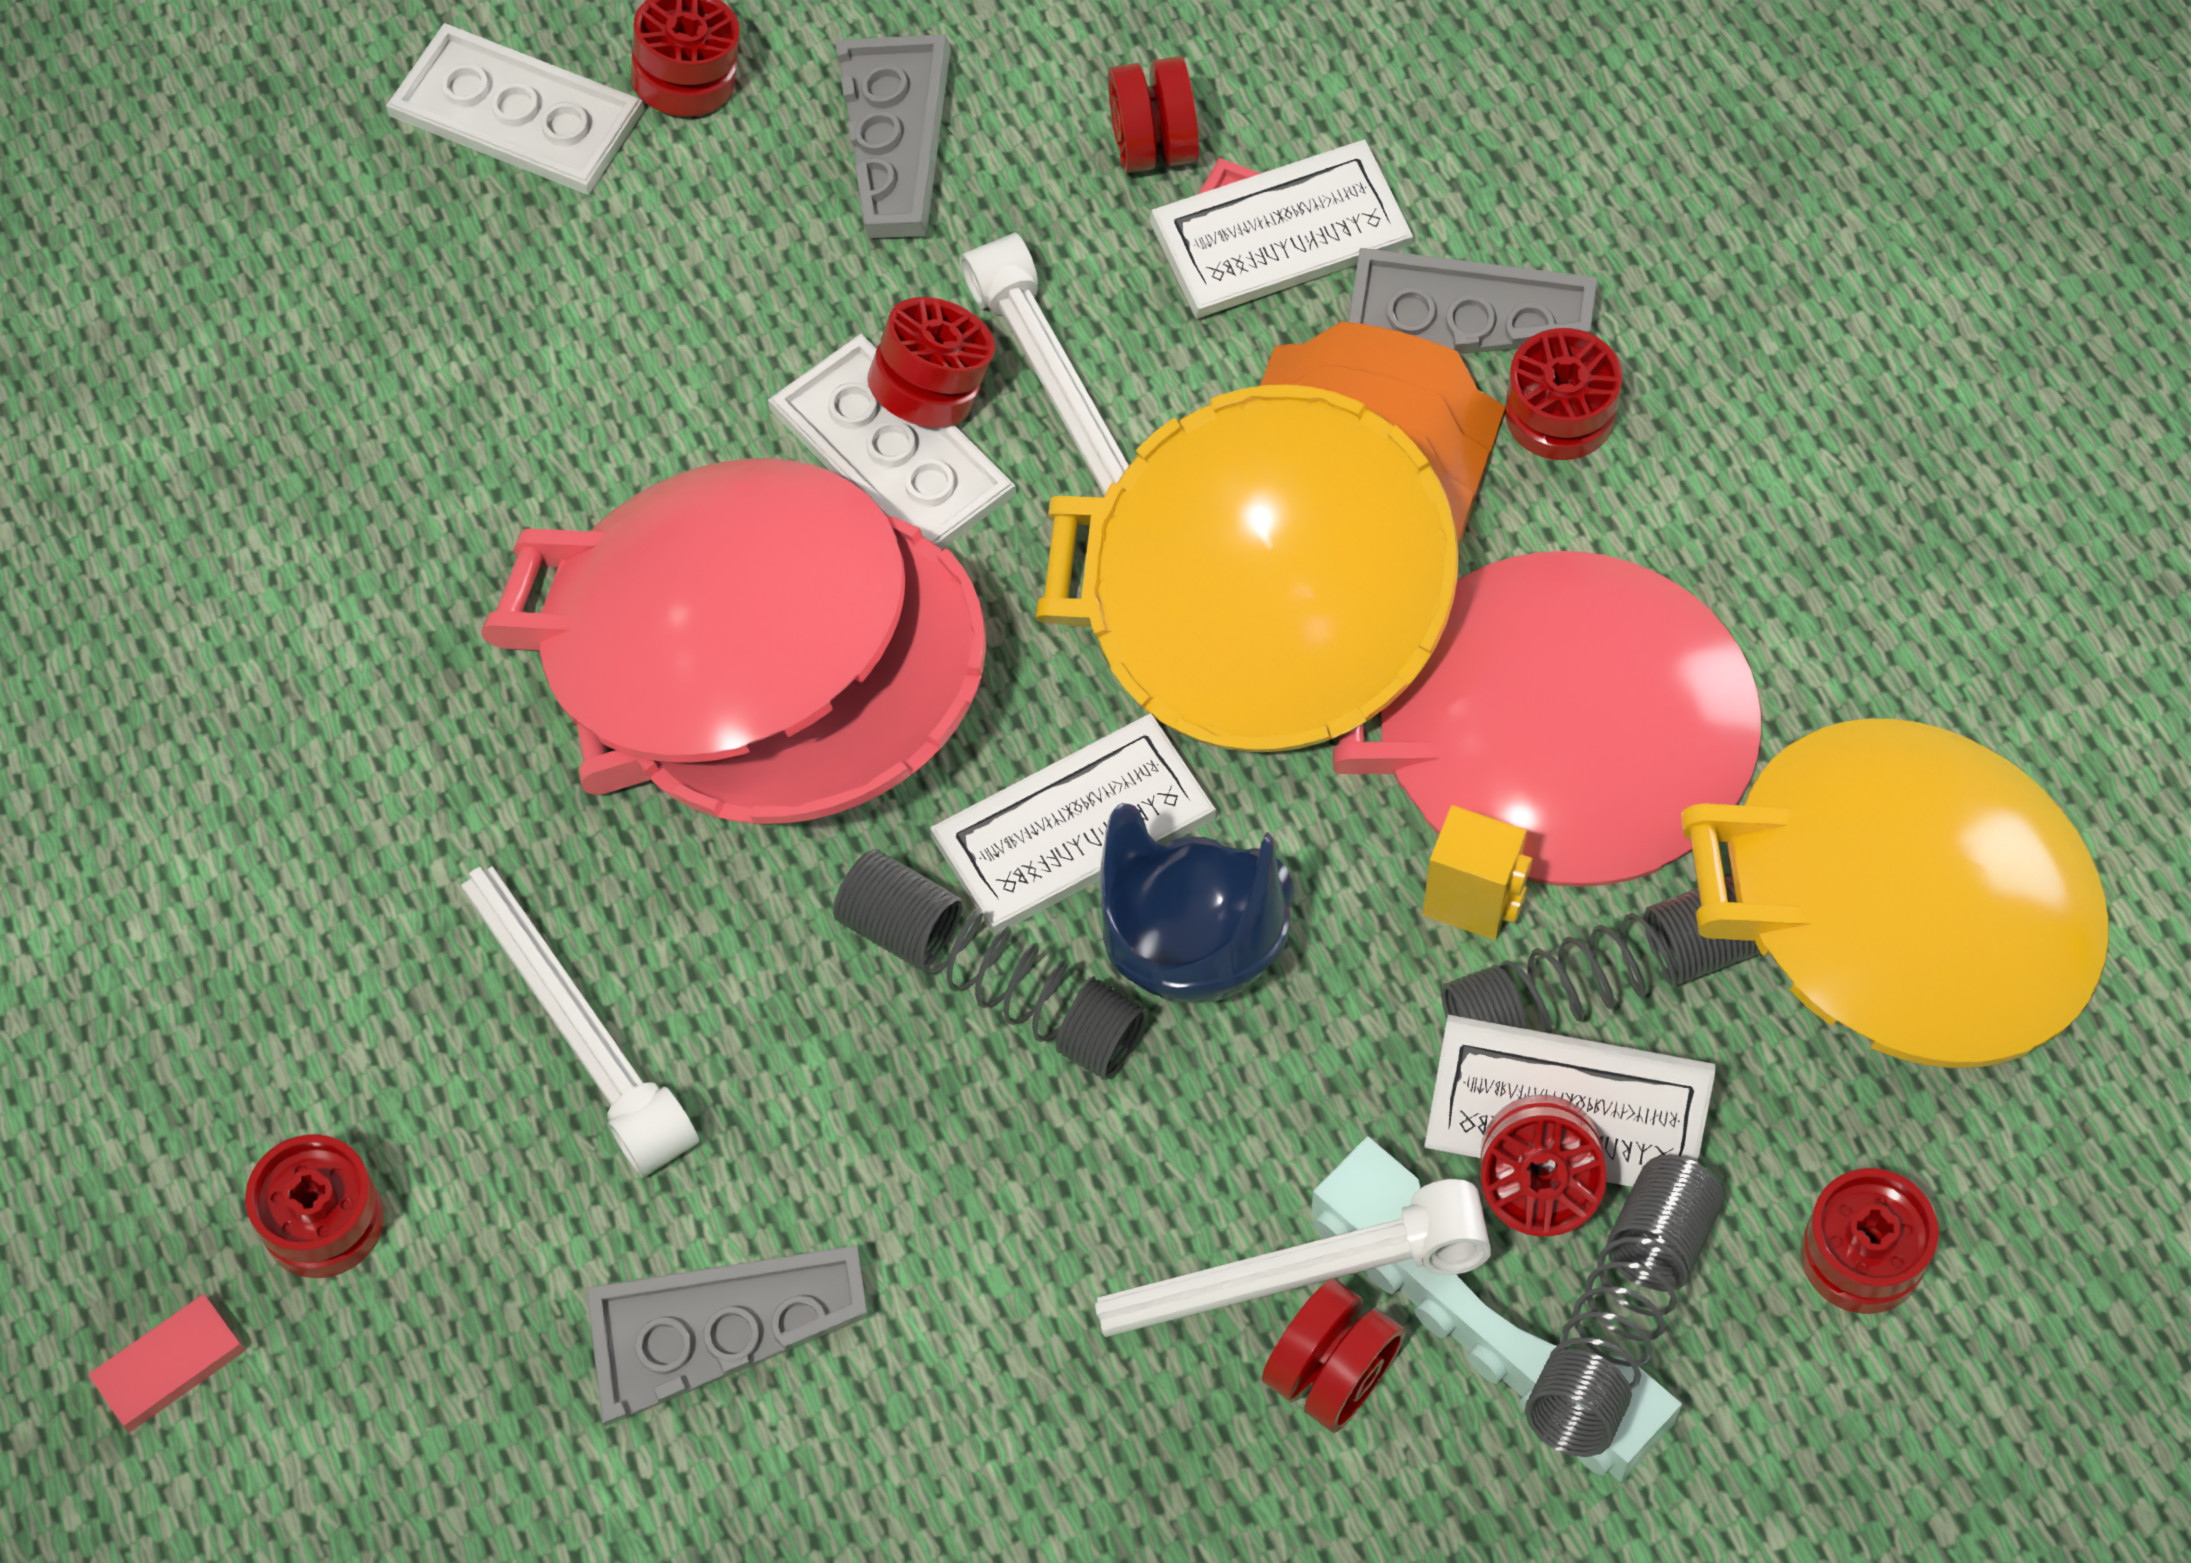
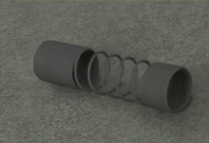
M878 849L864 853L855 862L836 894L832 909L835 921L840 922V924L845 925L850 930L855 931L867 940L872 941V943L877 944V946L899 957V959L904 960L909 965L915 966L916 969H921L922 973L930 975L947 967V981L950 989L957 992L969 988L976 983L975 997L978 1006L982 1008L996 1005L1004 999L1003 1012L1008 1024L1015 1025L1024 1022L1033 1015L1032 1030L1035 1040L1043 1042L1057 1036L1055 1042L1057 1053L1062 1054V1056L1067 1057L1069 1060H1073V1063L1079 1064L1084 1069L1090 1070V1073H1095L1101 1079H1110L1121 1069L1123 1062L1134 1051L1148 1020V1009L1146 1006H1142L1139 1002L1136 1003V1000L1125 996L1124 993H1120L1119 990L1108 986L1102 980H1096V977L1092 976L1081 987L1061 1026L1046 1036L1039 1035L1038 1021L1043 1003L1049 999L1067 970V960H1061L1055 966L1041 991L1035 1007L1020 1018L1013 1019L1009 1015L1012 993L1015 985L1021 982L1034 963L1039 951L1038 943L1031 944L1021 957L1007 990L994 1000L984 1002L980 995L985 971L994 964L1006 946L1011 934L1010 926L1003 927L998 932L985 954L978 974L965 984L958 986L952 981L956 955L965 949L982 921V910H975L969 916L957 936L950 958L936 968L929 969L927 966L936 960L938 953L950 941L956 930L963 909L961 898ZM933 932L932 937L928 941L929 935ZM938 936L933 946L926 952L927 947ZM943 939L942 944L939 946L936 952L933 955H931L932 951L937 946L939 941ZM1122 1045L1121 1050L1118 1052L1114 1060L1110 1062L1113 1054L1116 1052L1118 1047ZM1128 1048L1126 1054L1123 1056L1121 1061L1118 1064H1116V1061L1121 1056L1123 1051Z
M1733 875L1724 877L1728 902L1737 903ZM1695 888L1676 897L1648 906L1645 910L1644 918L1634 913L1625 915L1620 927V937L1613 930L1603 925L1595 926L1590 936L1589 949L1582 942L1570 936L1564 938L1559 948L1558 961L1551 954L1539 948L1532 950L1528 960L1527 974L1518 965L1506 960L1501 962L1500 966L1495 964L1485 968V970L1482 969L1479 972L1463 976L1461 979L1458 978L1455 981L1445 983L1441 990L1442 1006L1446 1020L1448 1015L1528 1029L1527 1019L1519 995L1511 979L1503 970L1505 967L1510 966L1522 977L1528 986L1531 998L1538 1012V1020L1543 1030L1551 1034L1553 1026L1550 1015L1534 982V958L1541 954L1559 973L1562 987L1566 991L1569 1008L1574 1018L1579 1022H1583V1008L1576 990L1566 974L1564 963L1566 944L1574 943L1584 952L1591 963L1592 972L1597 980L1603 1003L1608 1009L1614 1010L1615 999L1612 989L1600 964L1596 960L1595 938L1597 932L1600 931L1607 932L1619 945L1624 964L1627 966L1631 978V985L1638 997L1645 998L1646 986L1643 976L1626 943V925L1632 919L1638 920L1645 927L1651 951L1662 967V974L1665 980L1673 987L1753 957V955H1759L1761 952L1755 941L1702 937L1698 933L1696 911L1701 907L1699 889ZM1670 947L1673 948L1676 954L1677 962L1670 950ZM1658 951L1662 954L1664 960L1666 961L1668 969L1664 966L1658 954ZM1631 967H1632V969H1633V972H1634V974H1635V976H1636L1637 981L1634 979V976H1633Z
M1662 1155L1650 1159L1642 1167L1631 1189V1193H1629L1622 1211L1608 1236L1606 1247L1600 1252L1597 1268L1588 1276L1585 1293L1575 1303L1572 1314L1573 1318L1563 1326L1560 1337L1561 1343L1551 1351L1550 1357L1546 1361L1544 1369L1541 1371L1539 1379L1526 1402L1524 1412L1528 1425L1538 1438L1551 1448L1571 1456L1590 1457L1600 1455L1610 1447L1618 1427L1625 1416V1412L1630 1405L1631 1390L1640 1383L1641 1373L1638 1366L1644 1365L1652 1358L1653 1347L1650 1340H1655L1663 1334L1665 1321L1662 1315H1667L1675 1309L1677 1297L1674 1290H1679L1687 1283L1722 1208L1724 1195L1720 1183L1709 1170L1698 1162L1682 1156ZM1608 1254L1611 1263L1604 1265L1606 1255ZM1616 1267L1623 1276L1633 1283L1648 1289L1662 1292L1668 1291L1670 1295L1669 1305L1659 1310L1649 1299L1635 1291L1620 1287H1610L1604 1271ZM1599 1276L1604 1287L1592 1289L1594 1280ZM1608 1292L1622 1306L1635 1313L1656 1316L1658 1319L1657 1330L1651 1335H1646L1636 1324L1624 1317L1607 1312H1599L1594 1305L1592 1296ZM1615 1292L1633 1296L1647 1304L1653 1311L1637 1308L1624 1301ZM1587 1300L1593 1312L1579 1315L1582 1304ZM1596 1317L1610 1331L1627 1339L1644 1341L1647 1347L1645 1356L1634 1361L1626 1351L1610 1342L1596 1338H1587L1581 1328L1580 1321ZM1605 1318L1622 1322L1634 1329L1640 1336L1628 1334L1612 1326ZM1575 1325V1329L1581 1338L1567 1340L1570 1329ZM1576 1343H1585L1596 1354L1585 1350L1568 1349V1346ZM1594 1344L1612 1349L1622 1355L1627 1361L1613 1358L1600 1351ZM1614 1364L1627 1367L1632 1366L1634 1371L1633 1381L1629 1383ZM1574 1400L1583 1403L1585 1406L1575 1402Z

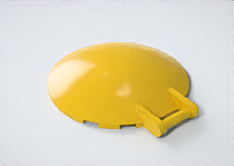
M1263 385L1215 396L1210 399L1211 404L1195 410L1178 421L1175 417L1145 440L1135 450L1138 454L1137 457L1124 471L1117 484L1111 483L1104 498L1054 496L1050 498L1048 519L1053 521L1048 569L1044 598L1037 600L1035 619L1042 623L1092 627L1111 671L1124 689L1146 711L1177 732L1216 747L1245 752L1294 750L1328 741L1367 722L1389 706L1423 669L1440 640L1454 601L1458 578L1456 527L1442 484L1429 461L1417 445L1397 425H1392L1382 416L1367 409L1363 403L1333 391L1299 385ZM1078 525H1090L1081 599L1069 598L1077 527Z
M1861 719L1826 726L1804 735L1777 754L1754 781L1743 806L1701 803L1685 808L1680 814L1683 835L1691 839L1701 907L1696 911L1698 933L1702 937L1710 939L1755 941L1763 957L1771 954L1779 967L1794 983L1789 990L1809 1010L1830 1026L1839 1021L1856 1033L1871 1039L1870 1048L1878 1052L1913 1063L1945 1068H1978L2012 1061L2027 1055L2033 1048L2046 1043L2054 1036L2058 1037L2078 1017L2091 999L2100 981L2108 947V913L2098 871L2081 836L2063 810L2026 773L1989 748L1957 733L1936 726L1898 719ZM1718 842H1727L1737 903L1728 902Z

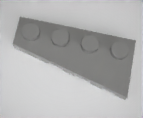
M946 34L835 40L837 57L842 73L843 95L848 110L850 139L856 160L855 170L863 220L869 238L927 236L951 50Z
M1360 248L1348 322L1378 326L1417 336L1458 351L1459 354L1518 349L1530 337L1549 329L1573 328L1590 333L1597 277Z
M858 1246L586 1288L602 1423L606 1427L867 1318L868 1312Z

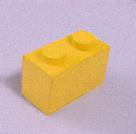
M1451 805L1429 860L1422 915L1496 941L1503 921L1516 923L1526 896L1527 887H1525V883L1533 858L1523 855L1527 830Z

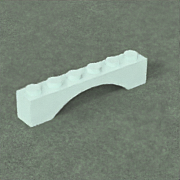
M1367 1136L1313 1191L1311 1214L1315 1217L1313 1225L1325 1239L1402 1219V1208L1411 1205V1198L1420 1189L1419 1179ZM1414 1258L1365 1270L1371 1280L1382 1290L1393 1294L1398 1289L1417 1305L1415 1314L1430 1332L1443 1339L1450 1334L1469 1351L1467 1354L1469 1363L1482 1377L1494 1384H1497L1502 1379L1522 1396L1519 1404L1525 1411L1529 1395L1534 1389V1385L1539 1379V1375L1544 1369L1551 1351L1556 1347L1555 1345L1518 1329L1491 1310L1466 1286L1457 1274L1442 1275L1430 1272L1424 1266L1418 1268ZM1613 1357L1616 1359L1627 1361L1624 1357ZM1614 1364L1628 1382L1631 1383L1634 1378L1632 1366L1627 1367ZM1638 1367L1641 1373L1640 1383L1631 1390L1630 1405L1625 1412V1416L1618 1427L1610 1447L1600 1455L1590 1457L1577 1456L1592 1472L1603 1476L1608 1471L1620 1482L1631 1473L1673 1427L1682 1406L1681 1402L1640 1367ZM1574 1400L1575 1402L1585 1406L1583 1403Z

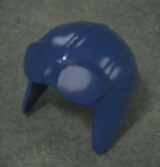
M1120 803L1111 812L1105 831L1099 882L1104 926L1103 940L1107 956L1112 965L1125 978L1140 988L1160 996L1171 1003L1214 1002L1245 990L1280 955L1290 932V906L1295 897V889L1287 868L1276 858L1275 843L1270 833L1266 832L1260 848L1247 850L1224 846L1216 840L1206 837L1178 838L1167 843L1166 846H1162L1149 835L1145 821L1136 806L1129 803Z

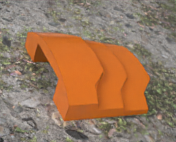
M1345 321L1337 323L1304 344L1274 346L1260 386H1309L1350 397L1363 403L1367 409L1382 416L1392 425H1397L1417 445L1442 484L1451 507L1459 550L1506 406L1477 389L1458 351L1403 332Z

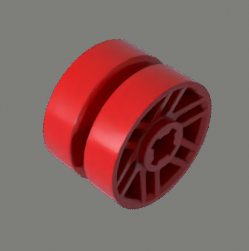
M646 0L642 3L634 17L630 73L632 87L639 98L650 107L675 116L703 115L723 106L731 97L735 87L740 27L734 12L721 0Z
M1182 56L1152 60L1149 70L1150 86H1147L1143 69L1139 63L1108 68V93L1112 125L1116 143L1120 148L1119 155L1122 170L1125 174L1154 169L1157 162L1156 144H1159L1162 158L1168 167L1198 162L1199 137L1196 110L1187 66Z
M932 297L906 299L898 303L890 312L880 344L877 347L868 371L867 381L869 389L874 398L886 410L907 422L932 428L956 425L965 420L972 410L981 382L994 355L995 343L988 327L976 315L955 303Z
M1573 328L1549 329L1537 333L1526 340L1516 351L1511 363L1505 404L1506 423L1515 440L1531 453L1552 460L1577 459L1589 455L1600 448L1609 438L1614 427L1622 384V369L1614 351L1597 336Z
M1551 1095L1523 1097L1503 1107L1492 1118L1484 1132L1480 1150L1481 1185L1488 1205L1494 1214L1506 1225L1527 1235L1549 1237L1561 1235L1578 1228L1594 1214L1602 1201L1606 1188V1163L1599 1131L1592 1119L1579 1106L1566 1099ZM1550 1159L1555 1162L1554 1168L1550 1166L1538 1167L1536 1171L1531 1168V1162L1536 1165L1548 1163Z
M309 1134L287 1139L270 1149L257 1162L247 1182L245 1205L253 1227L272 1258L282 1268L295 1275L307 1278H327L342 1274L362 1262L373 1250L381 1235L384 1209L378 1190L360 1156L349 1145L336 1138L326 1135Z
M1864 1168L1840 1175L1831 1181L1819 1195L1802 1236L1801 1261L1809 1282L1824 1299L1846 1311L1860 1314H1875L1896 1308L1915 1292L1937 1248L1939 1229L1934 1208L1926 1195L1914 1183L1894 1172L1884 1169Z
M1335 1278L1329 1279L1320 1286L1293 1318L1273 1349L1261 1378L1264 1384L1291 1403L1299 1400L1310 1391L1305 1402L1304 1412L1332 1433L1341 1430L1352 1419L1378 1385L1395 1359L1406 1335V1328L1377 1308L1365 1313L1359 1319L1363 1309V1298Z

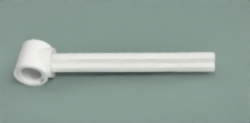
M1015 232L960 254L959 261L962 274L975 301L981 309L989 307L993 314L1005 317L1105 496L1111 483L1117 484L1129 465L1034 299L1038 290V278L1032 257L1024 241Z
M491 866L483 871L481 867H478L469 873L471 879L461 884V889L611 1105L607 1113L608 1127L637 1174L644 1178L700 1143L692 1123L669 1089L665 1086L660 1089L655 1083H643L495 868Z
M1447 1179L1425 1185L1415 1192L1411 1198V1205L1402 1208V1219L1098 1297L1095 1308L1096 1314L1100 1319L1102 1333L1105 1337L1411 1258H1414L1418 1268L1424 1266L1428 1271L1436 1274L1454 1275L1471 1271L1484 1264L1491 1255L1478 1189L1473 1183L1465 1180Z

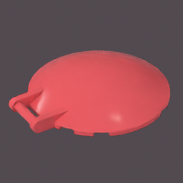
M752 458L724 461L679 473L654 484L615 508L597 523L591 531L522 530L514 546V554L517 558L496 611L490 612L486 617L481 635L488 643L499 648L540 651L542 667L547 682L561 708L575 724L580 723L584 728L596 734L602 744L628 755L655 761L703 762L720 760L749 753L750 743L763 740L783 730L787 737L798 733L831 712L833 708L830 701L854 679L861 683L864 681L882 657L898 624L905 591L904 561L889 520L871 497L851 481L832 471L793 460ZM540 565L558 567L541 613L523 612Z
M885 515L896 535L904 561L905 591L900 618L891 641L875 667L862 683L854 679L830 701L833 708L831 712L790 737H787L783 730L763 740L750 743L749 753L703 762H663L643 759L617 750L607 752L606 745L600 742L596 734L584 728L580 723H577L583 763L579 766L582 789L589 794L601 795L652 780L668 795L694 810L722 819L756 824H780L813 820L856 807L885 793L921 768L942 748L959 726L977 692L986 654V627L983 611L973 583L963 566L947 548L942 550L939 546L923 537L920 528L901 519Z
M1574 551L1536 552L1488 564L1457 580L1454 601L1448 621L1435 650L1411 684L1389 706L1381 711L1382 742H1364L1363 724L1338 736L1339 745L1335 746L1332 751L1333 770L1337 774H1395L1401 788L1406 790L1410 799L1424 815V820L1439 835L1451 805L1527 830L1523 855L1533 858L1527 877L1528 881L1575 887L1610 885L1631 881L1662 870V866L1677 860L1692 850L1691 839L1686 838L1682 830L1680 814L1685 808L1701 803L1738 804L1750 783L1758 757L1761 737V711L1751 669L1740 647L1717 616L1693 594L1653 570L1615 557Z

